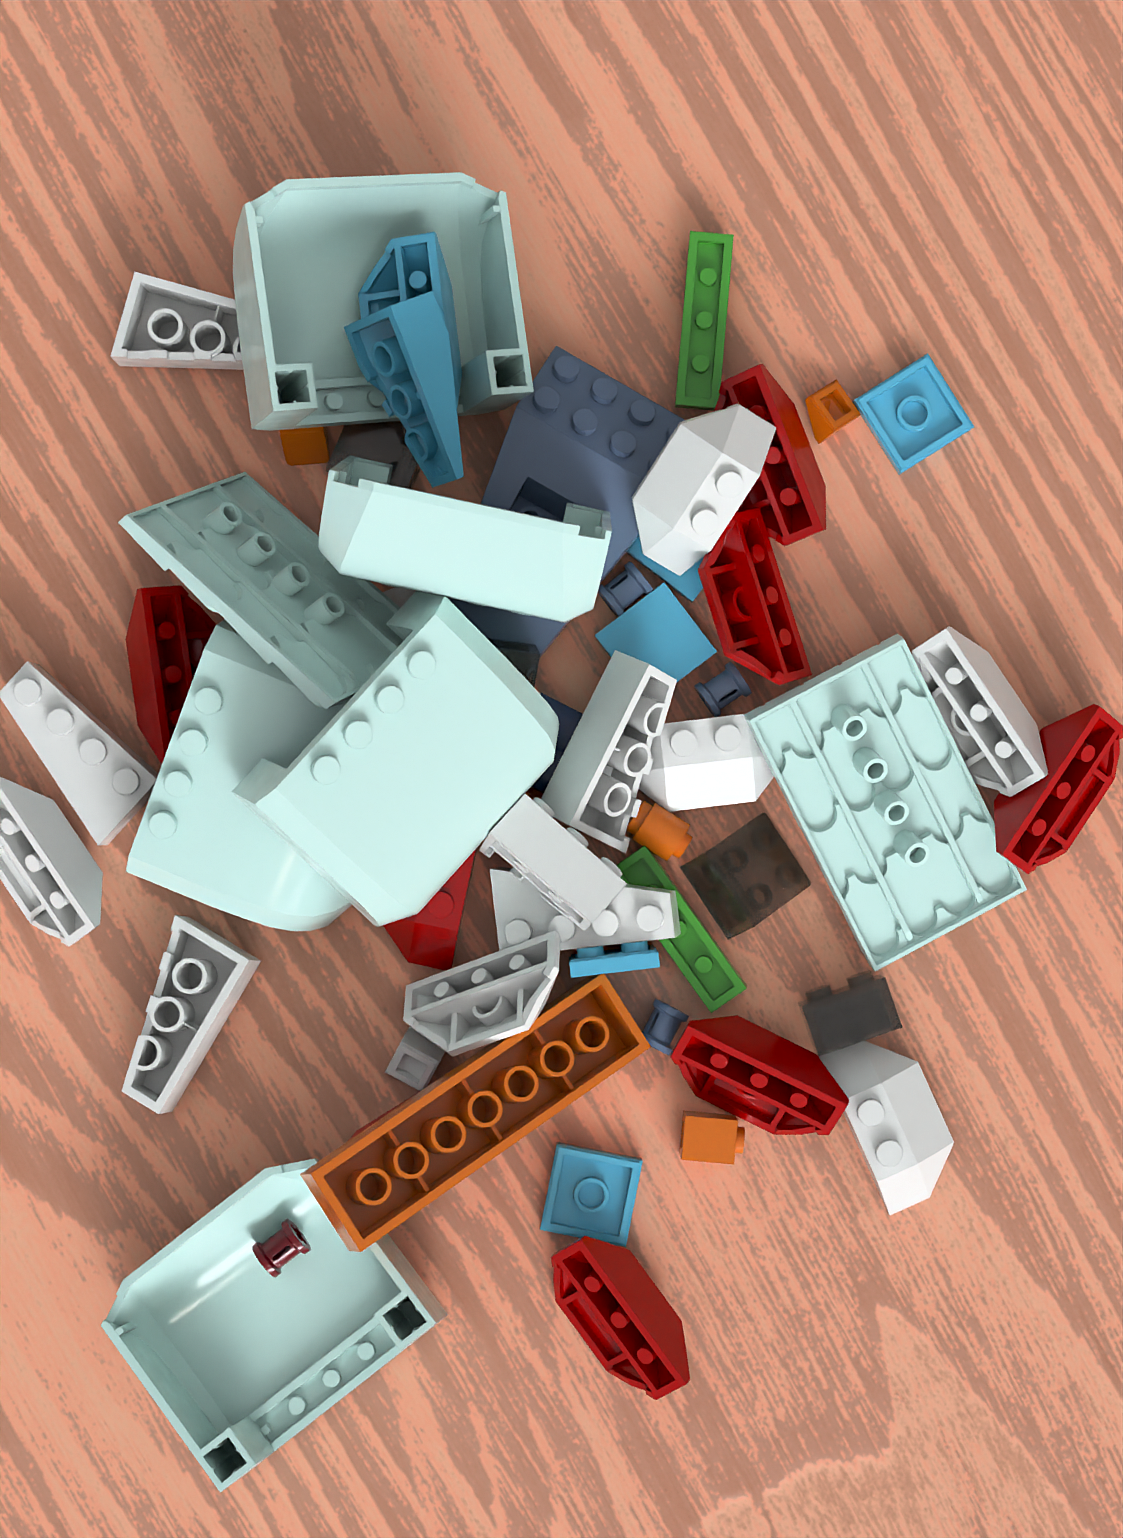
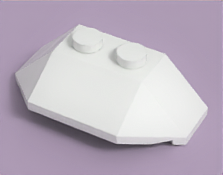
M739 403L728 406L726 409L679 422L631 497L643 555L681 576L703 558L705 554H708L759 478L776 427Z
M950 626L912 650V656L976 784L998 790L1001 794L1012 797L1048 775L1038 726L988 651Z
M744 714L664 723L661 735L653 738L650 751L651 757L654 760L649 775H642L639 790L667 811L672 812L754 802L774 776Z
M0 777V880L30 924L48 935L59 938L63 944L69 947L100 925L103 872L53 799Z
M554 930L406 985L403 1021L452 1057L529 1030L544 1009L559 972L560 935Z
M860 1038L852 1039L819 1054L820 1060L849 1098L848 1106L843 1112L888 1214L892 1215L930 1198L954 1141L918 1061Z

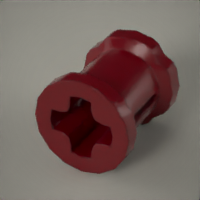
M289 1219L281 1223L282 1229L264 1243L257 1242L252 1246V1250L260 1264L275 1278L281 1274V1267L299 1253L306 1254L311 1250L303 1233Z

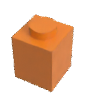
M683 1110L679 1151L681 1160L734 1165L735 1153L743 1154L745 1127H738L736 1116Z

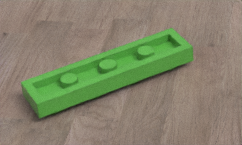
M690 231L675 396L676 408L714 411L720 396L719 390L722 378L734 237L731 234Z
M642 846L616 865L622 872L620 878L629 885L676 890L681 934L676 938L659 939V941L711 1013L747 989L746 983L654 854L646 846Z

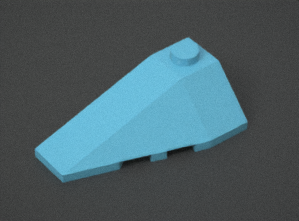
M433 291L390 305L344 326L362 374L367 382L373 380L377 382L386 397L382 406L388 416L396 415L406 430L405 444L432 488L464 477L450 337L444 322L443 311L438 305Z

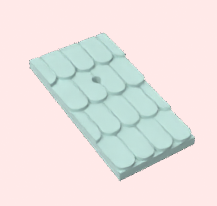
M246 472L125 515L118 522L164 571L170 569L209 610L219 613L268 665L273 662L318 707L328 709L353 697L403 642L386 624L400 607L370 581L339 574L318 549L319 536Z
M898 633L880 642L881 644L874 645L842 662L841 665L821 673L804 682L803 685H799L766 702L765 705L744 714L770 771L775 777L799 828L802 830L860 950L875 972L1027 890L1016 866L996 852L995 823L904 638Z

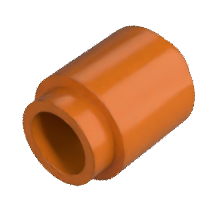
M644 800L639 807L637 817L631 818L626 830L634 835L632 840L642 846H646L649 851L665 861H668L672 855L679 859L693 838L686 833L690 824L667 811L656 802L652 806Z

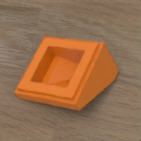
M837 379L805 399L814 438L818 444L861 415Z

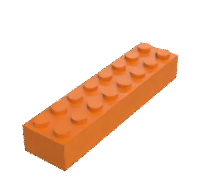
M606 975L588 976L547 1004L529 1030L490 1043L302 1172L300 1176L349 1251L362 1252L651 1048Z

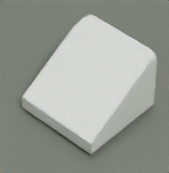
M409 1027L385 1073L421 1091L427 1087L445 1051L412 1027Z

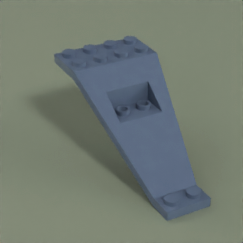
M555 346L533 380L534 392L521 399L516 406L481 504L563 522L567 503L609 511L612 533L600 580L601 584L639 537L631 497L679 422L685 420L560 347ZM448 598L524 677L570 622L563 623L536 616L522 615L508 610Z

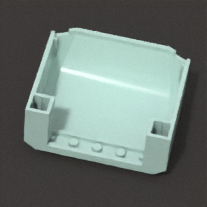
M462 172L286 179L255 200L244 204L236 227L233 246V282L251 428L273 431L400 421L396 415L388 416L382 406L386 400L385 395L370 382H367L362 374L344 326L361 319L358 293L374 266L386 252L385 248L390 240L430 232L437 234L453 290L462 368L457 415H479L505 410L533 393L534 389L506 192L500 190L497 193L475 183V178Z
M348 456L329 470L321 515L318 549L339 574L378 582L387 586L444 595L447 598L466 601L476 605L494 607L563 623L594 608L612 533L609 511L567 503L563 522L390 485L392 464Z
M415 591L386 623L403 642L287 769L262 758L232 791L235 796L376 927L418 914L554 761L559 731L558 716L548 702L513 664L444 595Z
M225 619L218 623L203 650L130 850L126 872L211 907L268 927L288 931H312L331 924L352 904L235 796L232 791L262 758L287 769L351 698L328 709L314 705L273 662L268 665Z
M316 1158L263 1169L123 1279L116 1293L117 1297L106 1320H103L101 1324L105 1333L219 1492H222L243 1477L448 1315L388 1234L362 1252H354L347 1249L300 1176L302 1172L319 1161ZM289 1219L303 1233L311 1250L306 1254L299 1253L281 1267V1274L275 1278L260 1264L252 1250V1246L257 1242L264 1243L282 1229L281 1223Z

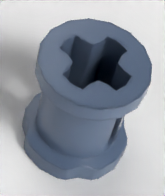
M630 561L624 565L625 570L607 585L600 584L598 589L600 597L617 617L621 616L624 613V609L641 595H648L653 591L642 573Z
M731 661L725 665V670L705 684L699 682L694 686L698 695L714 717L721 715V709L741 695L747 697L752 694L748 684Z
M655 998L653 1002L654 1010L641 1032L651 1047L670 1055L673 1050L670 1044L681 1023L686 1022L689 1016Z

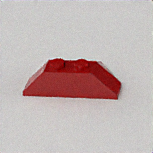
M763 364L756 365L722 381L719 390L720 396L714 411L726 409L728 406L739 403L776 427L761 474L736 512L760 508L768 536L784 546L826 530V485L795 404Z
M760 508L736 512L712 550L705 554L698 568L723 653L728 658L777 685L811 676L812 672Z
M182 585L137 589L125 639L137 726L161 765L203 650L217 625L201 606L188 596L189 593Z
M1092 704L1043 727L1039 735L1048 775L1012 797L999 792L994 800L996 852L1026 874L1035 871L1037 866L1046 864L1068 851L1115 780L1120 755V739L1123 738V725L1099 705Z
M477 848L418 914L383 925L408 963L441 970L452 969Z
M738 1015L689 1021L670 1056L675 1065L679 1066L684 1079L695 1096L774 1135H804L815 1132L817 1135H829L849 1103V1098L817 1054Z
M584 1235L551 1256V1264L554 1267L555 1301L608 1373L633 1387L645 1390L646 1395L654 1400H658L679 1389L690 1381L682 1320L630 1250Z

